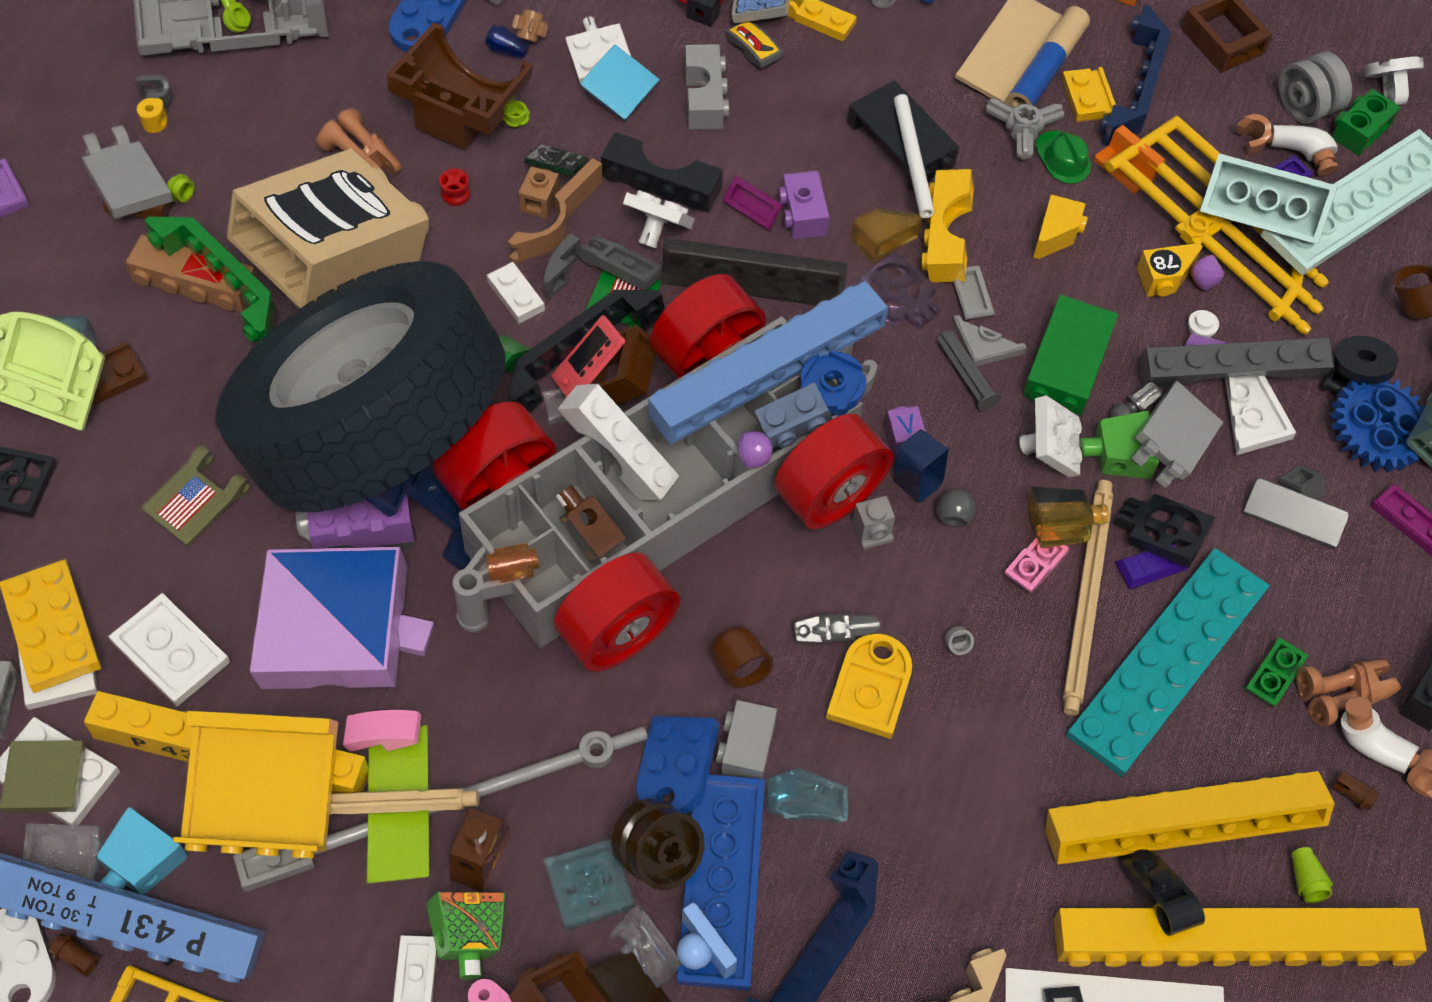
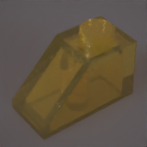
M876 208L869 213L859 215L855 219L851 240L874 263L918 237L922 217L916 213Z

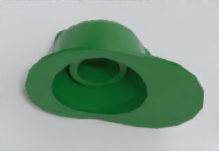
M1059 130L1047 131L1038 137L1035 146L1037 153L1052 177L1066 184H1077L1087 178L1090 174L1091 163L1088 157V146L1082 138Z

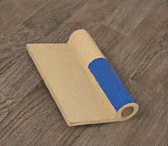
M1008 0L958 70L955 78L984 95L997 99L1012 108L1022 104L1035 106L1089 26L1090 17L1083 8L1077 6L1068 7L1064 14L1060 15L1035 0Z

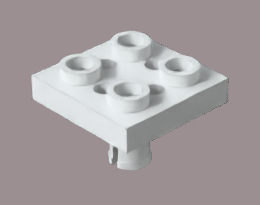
M640 190L637 191L636 195L627 192L623 204L646 213L645 216L648 217L638 242L657 248L664 223L668 224V222L691 230L695 218L687 215L689 209L665 200L664 205H661V199Z
M1047 395L1035 398L1036 433L1025 434L1020 437L1019 443L1022 452L1026 453V455L1036 452V458L1069 478L1080 475L1082 452L1079 434L1081 433L1082 426L1079 417Z

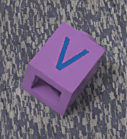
M900 406L887 411L884 429L894 459L897 458L898 447L920 429L925 431L918 406Z

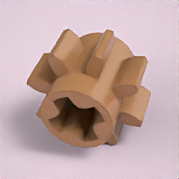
M523 9L522 15L515 14L512 28L518 30L516 37L534 43L537 42L539 36L545 38L548 24L542 22L544 15L527 9Z

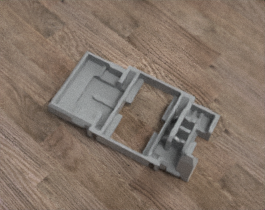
M133 0L139 54L141 56L171 53L172 50L189 48L203 53V43H210L211 52L280 45L279 36L286 35L288 44H292L293 40H299V37L319 35L320 37H329L323 0H261L269 2L270 12H263L266 32L224 37L222 35L220 17H213L212 6L219 5L218 0Z

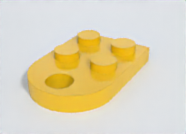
M870 634L857 639L846 653L826 719L892 739L912 673V660L905 646L895 638L884 634ZM880 646L886 647L892 655L887 659H880L874 654L873 650Z

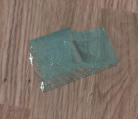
M795 768L769 778L768 812L792 821L798 819H822L840 823L848 820V787L800 768Z

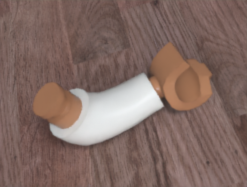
M1259 114L1248 115L1236 125L1235 130L1238 135L1251 134L1257 138V140L1249 141L1245 149L1247 156L1262 151L1266 143H1269L1270 147L1286 148L1301 152L1306 156L1307 161L1314 162V165L1319 167L1317 169L1319 176L1329 175L1339 168L1338 163L1333 162L1336 159L1334 154L1338 151V146L1335 140L1321 129L1295 125L1271 126L1269 120Z
M1364 697L1349 699L1345 705L1346 711L1341 718L1342 730L1347 742L1366 757L1404 774L1408 768L1411 769L1407 777L1410 787L1420 795L1432 798V749H1422L1420 755L1417 754L1419 746L1386 728L1382 724L1379 714L1372 709L1371 702Z

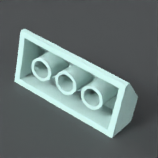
M1218 154L1200 212L1318 244L1338 186Z

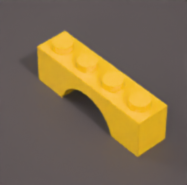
M971 169L936 170L935 182H930L929 187L935 213L927 218L928 223H930V229H925L924 240L928 251L922 254L923 271H928L930 282H953L955 279L966 282L968 256L965 239L951 234L948 228L956 218L972 211L974 196Z

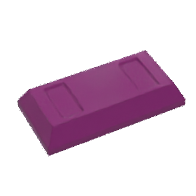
M737 175L734 176L722 200L769 231L783 204Z

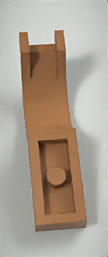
M592 158L555 194V210L558 219L550 228L537 233L517 231L507 241L508 246L515 249L509 255L510 261L518 263L551 252L560 245L566 237L567 217L603 182L602 163Z

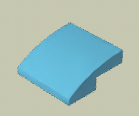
M614 44L583 79L580 87L626 122L660 79Z

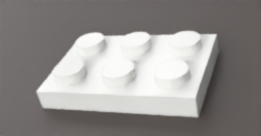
M163 593L108 636L110 641L176 707L230 663L228 656Z
M33 717L14 741H62L72 739ZM10 746L0 757V783L4 785ZM85 748L76 812L48 813L76 829L120 773L118 767Z

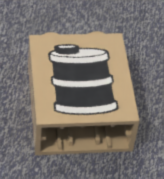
M350 148L233 190L227 239L299 308H302L312 300L316 302L317 297L333 288L337 290V286L353 278L356 281L358 276L375 271L376 273L377 269L394 265L395 267L396 264L420 261L425 235L429 231V218L421 205L416 202H410L389 183L382 170L370 166Z

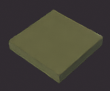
M83 740L11 741L0 803L2 812H76L86 746Z

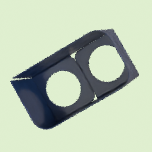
M920 429L898 447L894 482L918 503L924 501L944 481L949 449Z

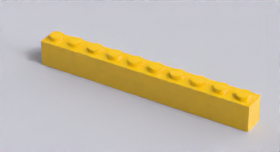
M1060 908L1053 919L1057 961L1068 962L1073 967L1087 966L1091 962H1105V965L1110 967L1123 966L1127 962H1141V965L1146 967L1159 966L1163 962H1177L1178 966L1183 967L1195 966L1199 962H1213L1214 966L1223 967L1236 963L1235 961H1249L1251 966H1266L1271 964V961H1285L1287 966H1302L1307 964L1308 961H1321L1323 966H1337L1343 964L1344 961H1356L1359 966H1373L1379 964V961H1392L1394 966H1408L1414 964L1415 960L1427 951L1419 908H1203L1205 923L1203 925L1172 936H1167L1162 930L1155 908Z

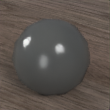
M952 488L943 492L936 504L937 517L943 524L950 527L969 525L974 520L977 511L976 501L970 492L961 488Z

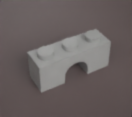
M719 44L685 45L686 86L701 87L688 88L687 111L689 130L723 129V117H729L728 99L723 100V95H727V78H722L721 73H726L725 56H720Z

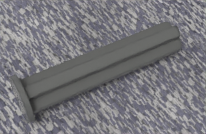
M944 331L938 337V343L978 401V409L980 411H987L998 404L1001 396L999 393L993 392L954 332Z

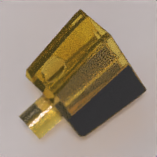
M1031 487L1028 514L1040 548L1088 542L1091 539L1092 525L1108 523L1109 511L1107 505H1090L1085 491L1082 489Z

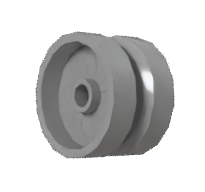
M1320 51L1307 57L1305 60H1299L1286 66L1279 77V91L1281 100L1293 119L1302 124H1310L1322 119L1326 115H1332L1346 108L1352 98V83L1350 74L1340 58L1329 51Z

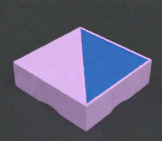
M400 547L267 550L250 673L260 689H307L322 685H337L347 688L396 687L400 649L398 628L400 616L404 608L408 564Z

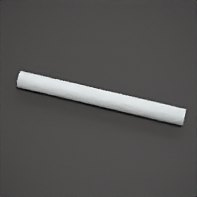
M900 94L894 98V105L920 217L929 218L935 212L907 95Z

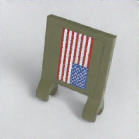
M203 445L198 446L193 451L188 462L141 507L144 513L187 547L235 500L245 496L250 491L246 478L241 474H235L224 491L201 474L200 471L209 467L214 461L209 449Z

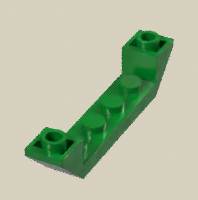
M150 216L144 220L148 229L146 237L155 249L161 248L170 257L188 245L193 253H200L204 256L206 264L213 272L219 271L223 275L224 281L233 291L238 289L242 293L243 299L249 306L240 313L244 324L242 331L250 342H263L262 339L273 330L276 309L271 292L194 218Z

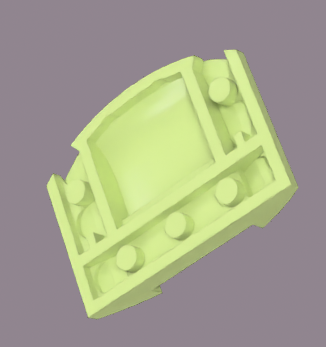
M9 312L0 315V401L83 431L105 356L83 334L53 318L28 312Z

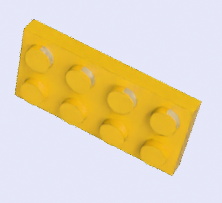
M66 559L0 582L27 680L33 693L102 669Z

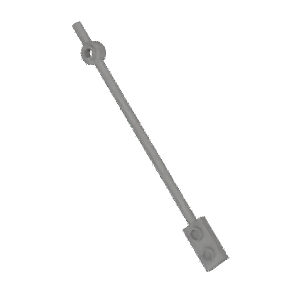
M644 726L613 737L602 731H592L582 737L578 749L464 789L465 791L478 790L480 798L581 762L591 768H602L611 762L615 750L647 740L648 736ZM598 748L603 753L599 756H594L591 754V751ZM443 810L429 811V815ZM368 822L328 835L326 851L368 837ZM256 847L244 851L243 854L233 855L244 892L315 868L312 858L292 857V850L279 849L278 856L256 855ZM315 851L314 855L322 853L323 851Z

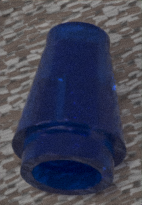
M494 24L485 39V45L490 47V51L521 60L524 59L529 48V44L525 43L503 25L497 26Z

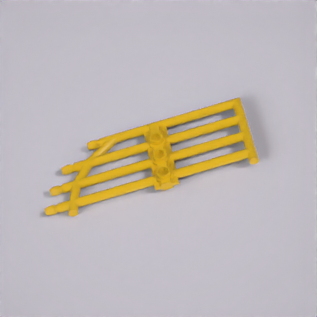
M1178 115L1141 138V141L1136 145L1129 146L1105 163L1107 171L1113 172L1119 168L1179 223L1175 229L1181 234L1180 237L1187 244H1203L1273 308L1268 313L1272 321H1277L1282 316L1303 335H1307L1312 330L1310 325L1290 308L1291 304L1297 298L1302 304L1307 305L1311 312L1317 315L1324 308L1317 299H1313V296L1302 287L1303 276L1294 267L1290 276L1232 224V220L1200 212L1204 198L1164 162L1157 168L1152 164L1150 165L1198 209L1191 216L1185 213L1129 162V160L1139 154L1137 147L1141 146L1146 149L1143 144L1146 143L1150 147L1157 142L1208 188L1212 175L1167 135L1176 129L1214 164H1216L1218 154L1221 153ZM1251 226L1260 235L1262 234L1264 229ZM1220 230L1223 231L1287 289L1282 298H1279L1212 236ZM1316 268L1305 274L1322 289L1329 284L1328 279L1322 273H1319Z

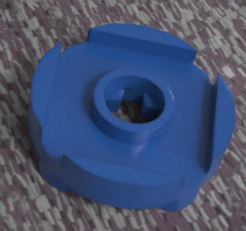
M830 351L829 355L819 357V354L811 357L803 366L800 378L801 388L815 382L830 413L835 416L847 414L850 409L856 407L861 402L867 383L859 361L846 353ZM833 378L839 379V386H829L825 380L831 381Z

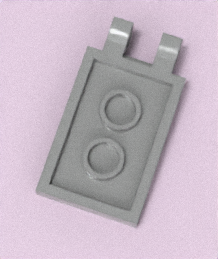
M123 125L111 128L116 142H114V146L103 149L100 148L94 133L82 136L83 142L87 147V150H85L87 156L82 157L84 168L114 219L172 202L171 191L140 141L130 143Z
M1176 381L1168 388L1135 436L1142 445L1135 452L1132 459L1140 466H1143L1150 456H1156L1166 465L1156 480L1166 488L1175 477L1184 480L1191 474L1223 424V421L1182 384Z

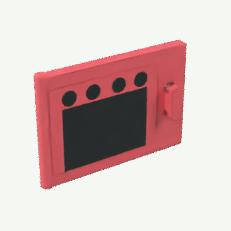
M602 315L551 377L567 397L576 385L590 384L625 344V339L606 316Z

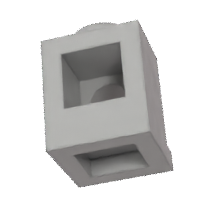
M887 496L856 503L852 524L863 550L894 541L892 530L895 515Z

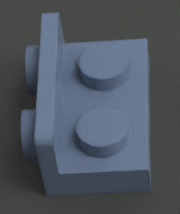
M815 382L755 410L764 433L770 439L773 448L777 446L779 448L787 447L793 444L797 437L807 432L812 433L823 424L832 420L830 411Z

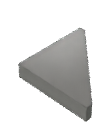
M959 315L953 317L952 323L958 337L976 366L1023 355L1026 352L1027 348L1024 343L1016 344L1002 338V334L981 325L977 327L965 322Z

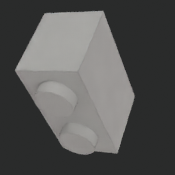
M737 700L734 712L727 711L723 731L729 732L727 743L720 742L716 762L722 764V776L763 779L776 721L777 708Z

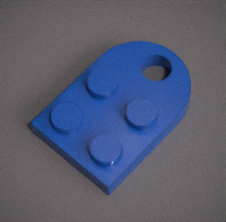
M401 0L389 21L391 41L397 48L407 52L432 23L444 26L446 36L466 4V0ZM409 36L418 37L413 41L405 40Z
M652 717L636 783L639 800L647 798L662 800L666 794L675 793L674 800L670 804L675 809H679L687 814L698 805L705 793L720 723L716 718Z

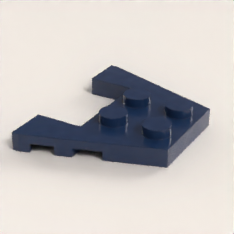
M433 459L429 460L430 465L417 474L413 475L410 473L409 479L393 488L387 486V491L372 498L367 497L366 501L388 517L397 514L405 494L452 529L442 557L459 570L465 569L470 563L471 559L465 553L459 513L462 510L435 477Z

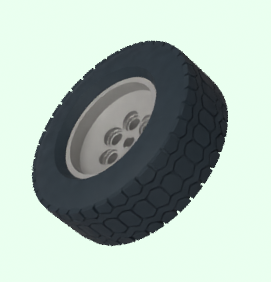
M431 261L406 262L396 264L395 267L391 265L377 269L376 273L371 271L358 276L356 281L353 278L337 286V290L333 288L317 297L316 302L312 300L297 310L299 313H293L279 324V328L275 327L262 339L263 342H258L247 354L248 357L243 358L234 370L235 373H232L218 399L215 419L216 426L227 447L235 455L259 489L277 506L289 511L303 513L306 511L311 513L323 512L324 509L329 511L343 508L344 505L350 506L364 501L366 496L372 498L387 491V486L395 487L409 479L410 473L415 475L430 465L429 460L433 459L435 461L451 448L449 444H456L468 432L467 428H472L482 416V411L487 409L494 398L493 395L497 393L505 371V351L496 330L473 293L452 268Z

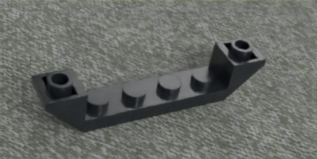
M613 290L515 361L508 397L510 402L522 404L528 412L533 411L544 401L536 380L545 377L550 370L563 362L602 315L606 316L613 326L617 325L622 318L628 315L643 329L650 323L656 322L665 310L662 294L658 290Z

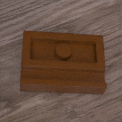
M127 341L102 352L105 356V361L91 407L148 381L146 373Z

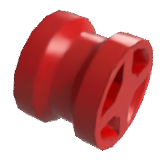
M451 168L440 175L441 196L446 204L461 206L470 199L469 178L465 171Z

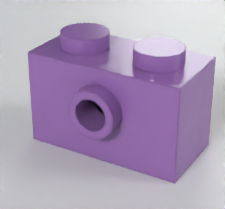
M819 172L784 174L782 187H778V200L785 206L783 211L785 228H790L792 239L827 236L830 217Z

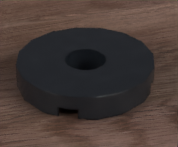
M1352 336L1343 339L1337 344L1333 363L1342 376L1353 382L1360 383L1361 380L1369 381V384H1379L1388 381L1394 376L1399 358L1397 352L1380 339L1369 336Z

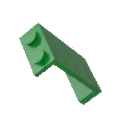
M1060 294L1028 377L1023 396L1035 402V398L1047 395L1072 413L1082 416L1118 313Z

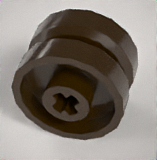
M647 798L634 802L622 812L615 823L611 836L612 855L618 866L652 888L669 890L681 886L697 870L705 849L704 833L698 822L686 813L675 809L662 800Z

